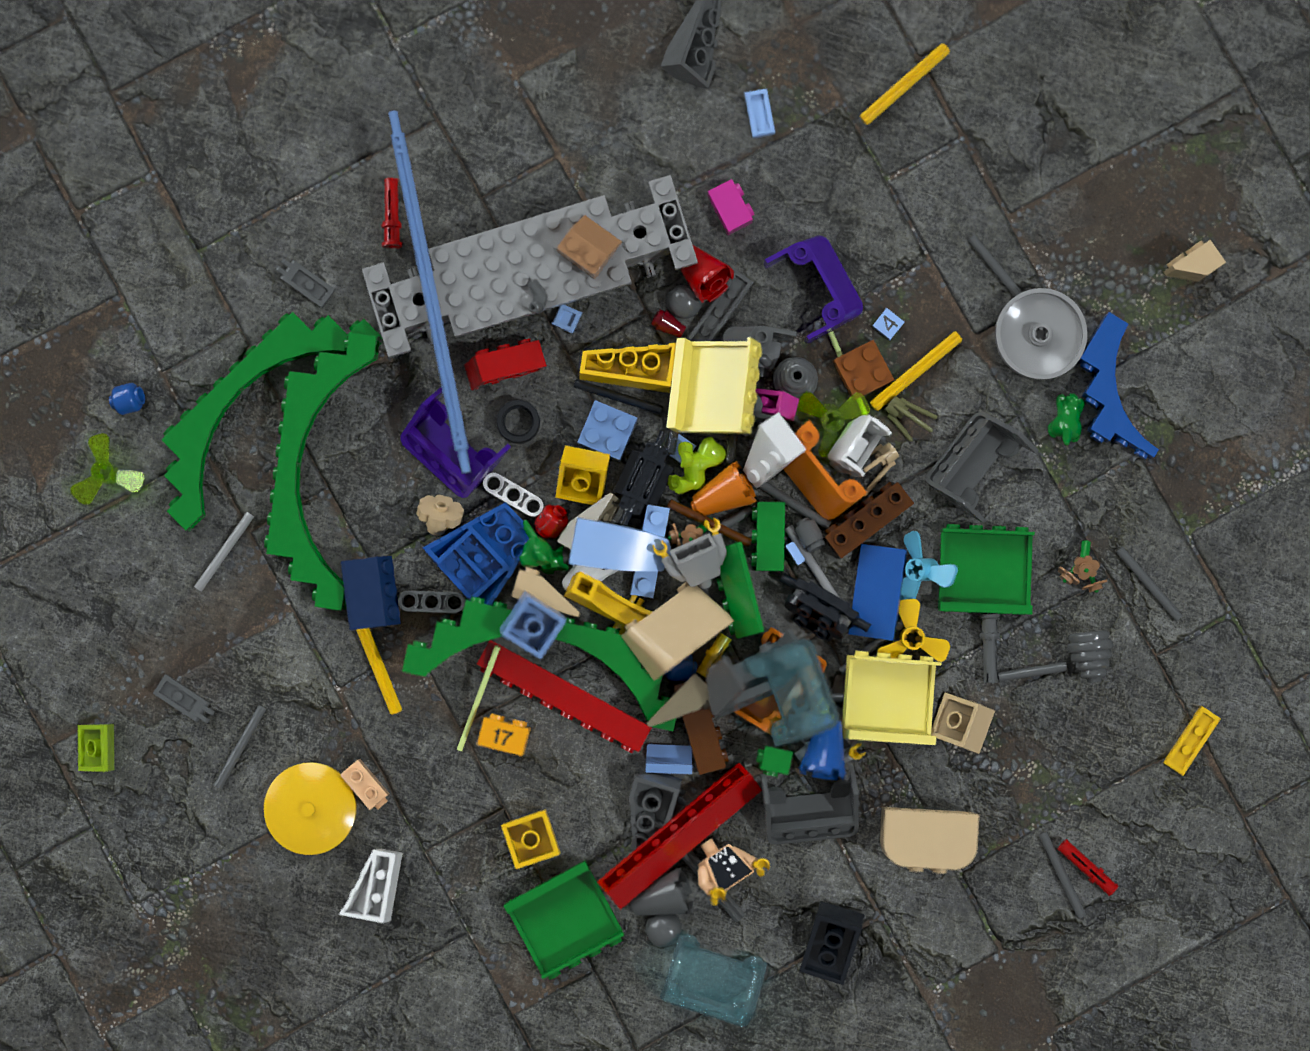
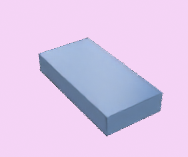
M767 89L745 92L744 96L752 137L757 138L775 134Z

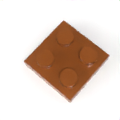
M874 340L832 361L853 401L894 381Z

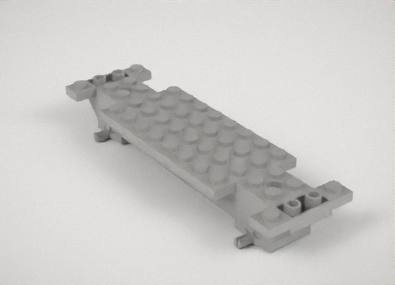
M671 175L648 182L655 204L635 209L634 201H631V210L629 204L625 203L627 212L611 217L605 195L429 248V254L435 270L432 272L443 324L451 322L456 338L531 315L533 313L529 310V304H531L534 295L527 285L534 279L539 281L548 295L544 309L548 310L632 284L627 268L634 265H644L647 278L651 277V274L653 277L656 273L652 262L657 258L669 255V253L671 254L675 270L698 264ZM584 215L622 241L596 279L589 276L557 252V247L563 238ZM636 229H644L647 233L646 236L642 239L636 238L634 236ZM380 263L364 268L362 272L388 357L391 358L411 352L406 333L409 335L418 331L426 332L429 344H433L425 304L422 306L414 304L417 296H423L417 268H412L414 276L412 270L409 269L407 270L409 279L391 284L385 263Z

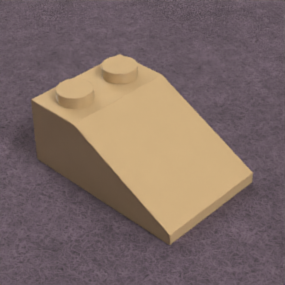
M527 567L525 571L519 570L511 597L520 599L524 591H527L559 612L580 617L581 613L543 577L539 576V571Z

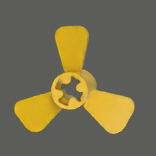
M917 599L900 600L899 616L905 627L900 633V640L879 648L877 653L891 654L890 658L898 659V654L902 655L907 648L911 650L921 648L936 661L942 662L947 658L950 644L944 639L925 637L924 632L917 627L920 602ZM916 632L918 634L915 637L917 641L915 644L905 640L908 633Z

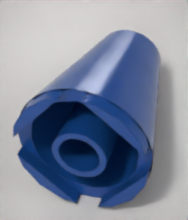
M824 715V718H819L800 765L799 772L806 775V771L812 772V777L838 780V776H840L842 780L845 779L842 722L838 720L837 716Z

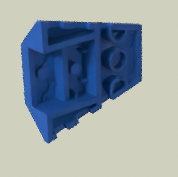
M505 502L428 544L423 549L468 600H471V596L485 599L484 604L492 605L520 562L519 556L522 554L523 546L529 538L524 531L523 520Z

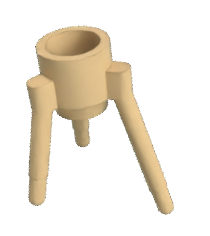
M889 442L884 446L880 444L873 450L871 455L877 453L875 455L876 460L864 468V472H867L879 463L882 466L886 464L867 487V494L886 472L896 464L894 460L899 457L898 452Z

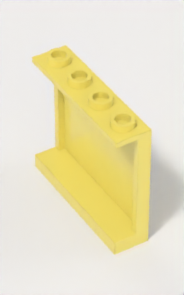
M677 338L666 428L677 433L751 434V427L754 424L753 409L757 400L758 365L762 355L761 343L752 338H748L747 341L691 342L686 338Z
M855 651V655H847L842 717L843 738L936 745V736L931 735L935 671L936 666H941V662H933V657L920 656V661L912 660V655L898 654V659L890 658L891 654L877 653V657H869V652Z

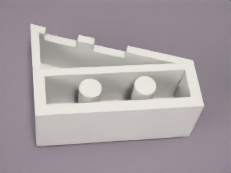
M779 412L759 426L743 469L748 480L753 483L756 489L777 475L806 450Z
M385 849L373 850L360 874L357 884L352 889L350 897L339 915L380 923L390 922L402 853Z

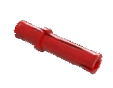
M1065 839L1059 845L1057 850L1089 877L1088 881L1092 884L1095 883L1108 896H1111L1116 891L1119 885L1115 884L1104 873L1102 867L1098 868L1072 845L1068 839ZM1071 853H1074L1079 859H1081L1086 864V866H1084L1080 861H1078ZM1090 869H1092L1100 878H1102V879L1104 880V882H1102L1101 880H1099V879L1090 871Z

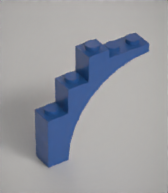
M1108 312L1087 343L1083 355L1078 361L1081 363L1080 367L1089 373L1096 372L1082 396L1086 398L1085 402L1094 408L1101 407L1087 431L1091 433L1090 437L1099 443L1103 441L1107 443L1112 437H1115L1114 441L1125 448L1127 446L1135 450L1134 454L1144 460L1146 458L1151 459L1155 457L1159 449L1144 439L1132 425L1122 407L1117 391L1115 377L1116 356L1128 323Z

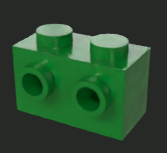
M764 745L763 749H758L756 762L759 763V768L763 769L765 775L778 777V773L788 775L793 752Z

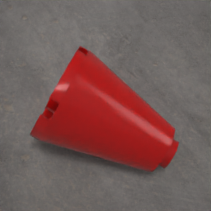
M693 245L698 264L680 270L697 299L704 303V300L711 302L727 290L729 286L726 283L729 278L733 280L734 271L726 263Z

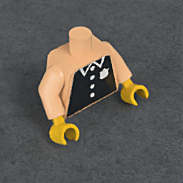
M711 838L700 845L707 858L698 863V885L711 897L713 905L718 904V898H721L724 902L726 897L725 891L754 872L753 869L756 868L758 876H764L763 867L770 870V864L767 859H757L730 844L719 850Z

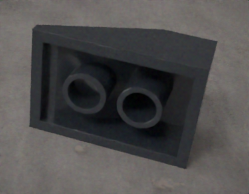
M820 901L799 972L844 985L862 930L865 914Z

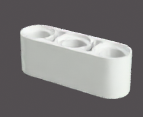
M490 473L485 476L483 486L493 496L530 517H536L542 512L544 504L536 495L497 473ZM491 478H498L500 480L498 489H489L488 481ZM512 489H517L520 492V497L516 501L508 499V492ZM534 500L538 501L540 504L539 510L535 513L529 512L527 509L528 503Z

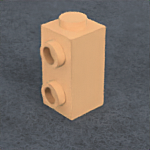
M358 759L340 774L369 810L374 807L378 810L388 802L386 797L389 795V792L361 759Z

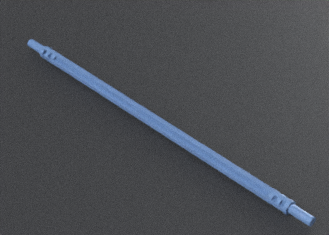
M391 111L388 113L393 133L391 140L454 449L458 452L461 472L468 473L471 472L467 449L469 448L405 134L401 131L398 111Z

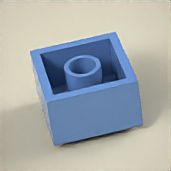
M595 400L577 443L592 451L610 454L611 459L620 462L637 423V417Z
M524 591L500 627V632L509 640L541 659L566 622V618L557 610Z

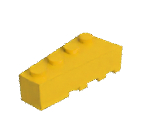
M676 343L583 351L579 380L670 393Z

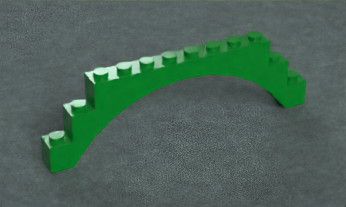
M294 312L290 315L288 313L283 315L278 321L279 325L274 330H268L262 336L263 341L258 346L253 345L245 353L246 357L241 362H235L229 369L230 373L225 378L220 377L213 384L214 389L209 394L204 393L196 401L197 405L192 410H186L180 416L181 421L176 426L171 425L163 433L164 437L161 440L180 460L178 462L176 460L173 461L166 468L168 472L164 476L182 494L181 497L177 496L169 503L170 508L167 512L185 531L190 532L206 516L203 491L206 457L218 425L226 411L240 394L261 376L287 362L311 355H319V352L347 354V351L344 350L345 338L349 337V333L346 334L329 315L326 318L323 316L319 318L313 325L315 328L312 331ZM365 319L361 322L359 320L355 321L349 328L350 333L381 337L380 345L384 342L383 337Z
M349 332V337H346L344 342V350L347 351L346 355L319 352V357L316 356L314 362V370H317L316 375L289 371V376L285 377L284 388L287 389L286 399H283L281 405L284 417L283 421L279 424L278 430L279 435H281V441L276 447L278 465L273 470V480L276 481L275 489H272L270 494V503H273L272 512H269L267 517V525L270 528L269 535L265 537L264 548H267L266 554L293 557V561H290L288 567L291 581L317 584V588H314L312 594V601H315L314 607L342 611L347 606L343 580L326 563L312 539L304 517L300 479L301 462L306 440L317 415L331 395L352 375L378 360L381 340L379 336Z
M471 596V600H465L460 626H455L456 621L444 618L442 623H436L431 649L426 648L427 643L415 640L413 644L407 645L402 672L425 677L450 656L474 644L505 637L501 634L500 627L512 610L507 609L508 604L494 601L492 606L484 604L485 599ZM566 618V622L555 639L581 648L600 659L614 671L635 696L648 722L671 698L661 695V698L657 699L662 675L653 680L647 670L641 667V662L623 640L622 635L619 634V629L606 627V630L603 631L597 629V624L584 622L583 626L574 624L575 619ZM676 718L651 727L673 732Z

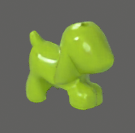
M713 437L703 439L698 450L693 452V445L690 442L679 443L678 453L681 456L680 466L684 468V476L670 475L668 477L670 490L675 491L677 494H684L690 490L703 488L706 485L705 470L719 466L725 460L726 451L723 446L717 443Z

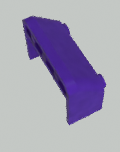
M815 236L797 242L765 259V269L787 257L796 265H805L813 261L834 301L825 305L822 310V318L826 326L807 335L804 340L806 344L846 324L861 314L863 303L829 240L824 236Z
M441 386L421 404L402 432L400 439L403 446L457 496L466 498L482 483L485 476L494 470L511 446L507 444L496 454L494 450L487 447L477 452L468 444L467 454L471 472L462 473L458 452L454 449L451 429L445 423L448 419L447 409L439 401L443 394Z

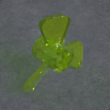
M804 392L799 398L797 406L799 411L819 417L825 429L818 448V453L821 457H828L829 452L838 440L837 431L842 429L844 420L858 418L870 413V407L864 395L859 392L854 393L839 408L833 404L824 406L812 392ZM832 413L833 417L838 416L837 421L835 420L831 424L826 423L829 421L828 414Z
M105 433L91 436L88 440V445L97 462L91 467V477L74 484L71 487V494L81 504L88 505L93 501L102 484L110 485L116 482L131 493L139 492L145 481V474L140 471H120L114 463L109 462V436ZM107 466L111 467L108 479H104L105 476L100 474L101 468L106 470Z

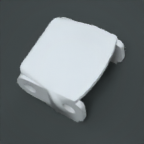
M862 415L850 421L828 454L830 465L843 474L863 477L865 473L862 467L882 436H890L892 432L889 431L888 427L870 415Z

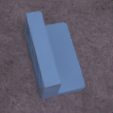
M648 744L646 773L692 774L691 746Z

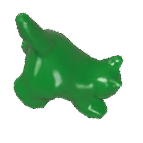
M1074 393L1066 397L1064 394H1060L1056 399L1057 416L1048 425V434L1052 438L1062 437L1063 443L1067 446L1070 442H1077L1080 439L1082 427L1079 419L1085 401L1082 398H1078Z
M524 520L523 528L529 540L523 546L522 554L519 556L521 565L525 568L540 566L545 574H554V571H568L569 567L564 564L563 547L561 546L557 550L552 549L547 541L536 535L528 521Z

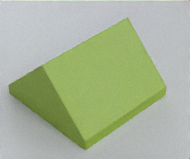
M114 724L78 725V771L105 772L115 770Z

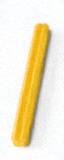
M944 43L940 44L860 115L861 120L867 125L870 124L945 58L950 52L949 48Z
M956 331L949 335L871 400V406L876 411H879L962 341L961 336Z
M370 629L356 630L390 714L394 715L401 712L402 707Z

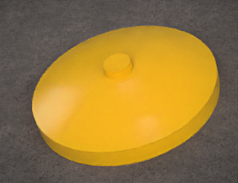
M308 762L294 765L284 770L274 779L266 793L264 817L268 830L280 845L298 854L316 855L335 848L348 836L355 822L357 804L354 791L341 777L339 771L322 763Z

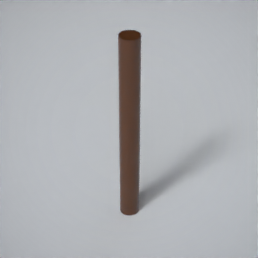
M670 499L667 505L668 508L704 525L705 520L709 522L710 528H713L715 525L713 519ZM720 523L718 533L736 542H742V545L749 547L752 541L751 538Z

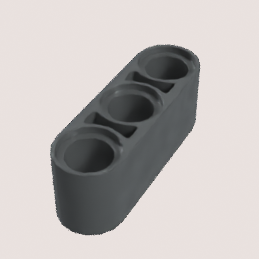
M404 591L399 596L398 604L401 609L409 612L460 613L463 611L466 599L463 595L455 592ZM407 595H412L415 598V604L411 608H407L403 602ZM430 596H436L438 599V605L433 609H430L426 604ZM457 596L461 600V606L454 610L449 606V601L452 597Z

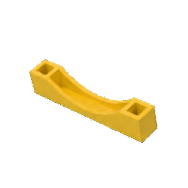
M581 571L572 576L564 594V597L625 627L635 619L639 623L652 613V611L628 601L609 589L601 581Z

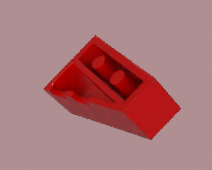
M531 338L518 342V345L510 347V344L496 347L497 350L489 352L488 349L475 352L476 356L464 365L472 391L479 389L478 387L481 385L497 384L501 380L514 379L541 371L547 366L539 340L531 341Z

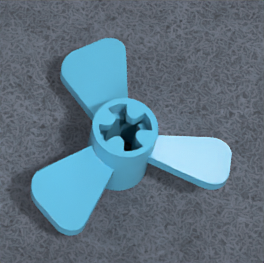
M911 531L904 536V544L912 559L906 564L905 572L907 576L903 578L900 600L916 599L921 581H934L942 587H950L955 580L958 571L955 564L939 565L932 558H923L920 534L917 531Z

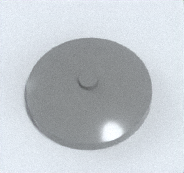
M1047 288L1027 290L1012 298L1002 309L995 327L996 347L1002 360L1015 373L1033 380L1053 379L1069 371L1083 355L1087 343L1086 321L1077 304L1065 294Z

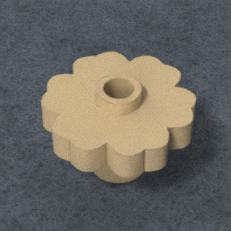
M427 495L420 499L416 514L420 521L426 522L427 530L430 534L441 536L445 534L448 528H455L460 525L464 509L460 503L453 502L451 497Z

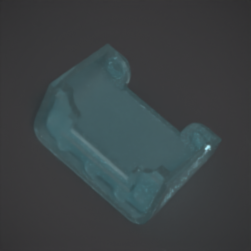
M800 639L745 658L747 668L752 676L759 678L767 675L782 719L773 723L771 727V735L775 747L806 739L837 725L839 719L838 712L811 641Z
M680 934L660 998L667 1003L734 1025L747 1026L754 1015L768 963L763 962L757 956L745 958L743 962L699 948L700 943L692 935Z

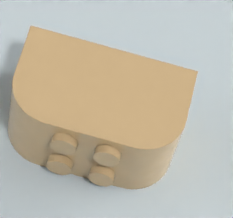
M882 807L880 827L881 849L891 861L897 865L907 867L909 871L923 872V868H930L934 873H946L947 869H961L970 864L976 855L979 815L974 812Z

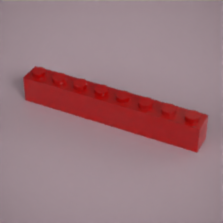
M489 640L477 662V665L481 666L479 671L485 673L494 647L497 645L500 647L490 677L494 673L501 677V683L511 688L513 684L520 687L521 694L531 699L533 695L542 699L540 704L551 710L553 706L562 710L560 715L571 721L574 717L582 721L580 724L582 727L593 731L594 728L601 731L600 736L610 742H613L614 739L621 742V748L630 753H633L634 750L640 751L652 727L502 645Z
M738 763L597 882L621 910L753 799L762 789L752 775Z

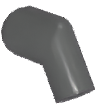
M534 279L527 285L534 295L531 304H529V310L533 314H540L545 309L548 295L539 281Z

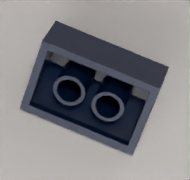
M392 556L341 561L349 629L358 630L401 624Z

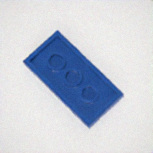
M861 544L852 609L859 612L860 618L870 623L871 626L867 633L854 626L849 629V635L895 641L907 550Z

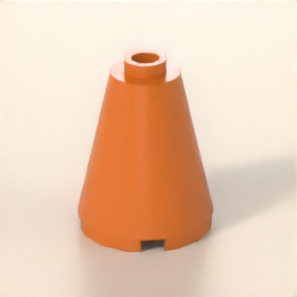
M737 461L731 463L692 496L693 501L690 503L694 511L706 516L757 502L753 498L756 495L747 475L740 474L739 469L742 467Z

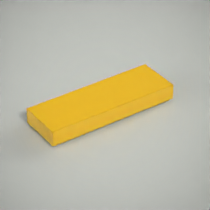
M1200 706L1163 763L1184 776L1221 718Z

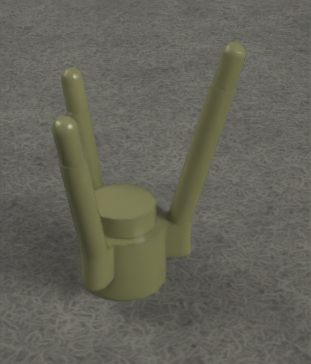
M895 396L885 411L889 413L887 417L894 422L908 441L912 442L913 438L897 417L902 419L905 415L928 432L933 431L931 427L910 413L908 409L911 408L930 418L937 419L935 414L908 402L903 397L900 399Z

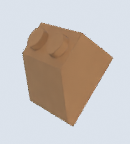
M584 215L563 238L557 247V252L589 276L596 279L622 241Z

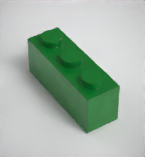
M757 502L756 507H752V521H756V530H752V543L756 544V553H751V566H756L755 571L783 572L785 502Z

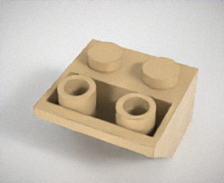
M1201 240L1186 251L1187 256L1182 253L1167 264L1169 268L1164 271V274L1169 277L1198 282L1225 264L1226 261L1211 240L1205 244Z

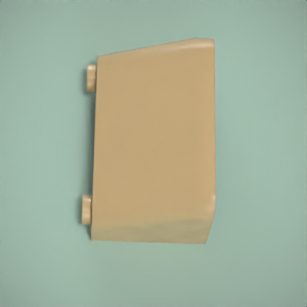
M685 582L676 589L678 591L677 595L639 623L635 619L625 627L627 632L621 637L653 680L663 675L734 621L721 606L698 586L690 587L688 582Z

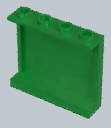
M946 524V528L940 530L939 565L955 564L958 571L950 587L939 585L938 611L1032 615L1033 605H1030L1032 542L1035 532H1029V527H1015V531H1006L1005 526H992V530H983L982 525H969V529H960L958 524Z
M586 860L503 905L507 914L509 913L537 965L542 980L546 977L551 980L561 974L560 970L567 966L569 969L576 967L582 963L581 958L587 955L590 958L602 952V947L607 944L612 947L622 941L621 937L624 936V931Z

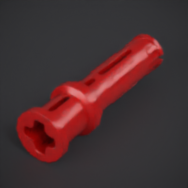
M385 178V221L381 224V227L384 229L382 247L390 249L401 248L400 229L402 224L398 221L399 179Z

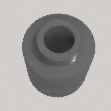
M807 517L796 523L798 527L795 528V532L804 549H807L809 553L825 546L823 541L825 538L815 519L809 520Z

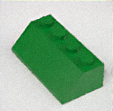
M742 542L725 546L726 556L723 564L720 566V577H717L716 580L719 591L724 590L726 599L722 600L723 608L727 613L729 612L734 620L728 625L730 635H735L736 639L765 632Z

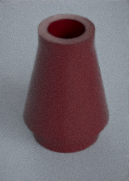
M659 309L651 322L655 330L674 335L678 338L682 336L686 329V326L681 324L667 310Z

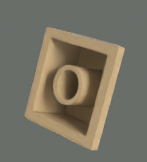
M944 693L931 729V735L936 736L937 739L980 754L995 710Z

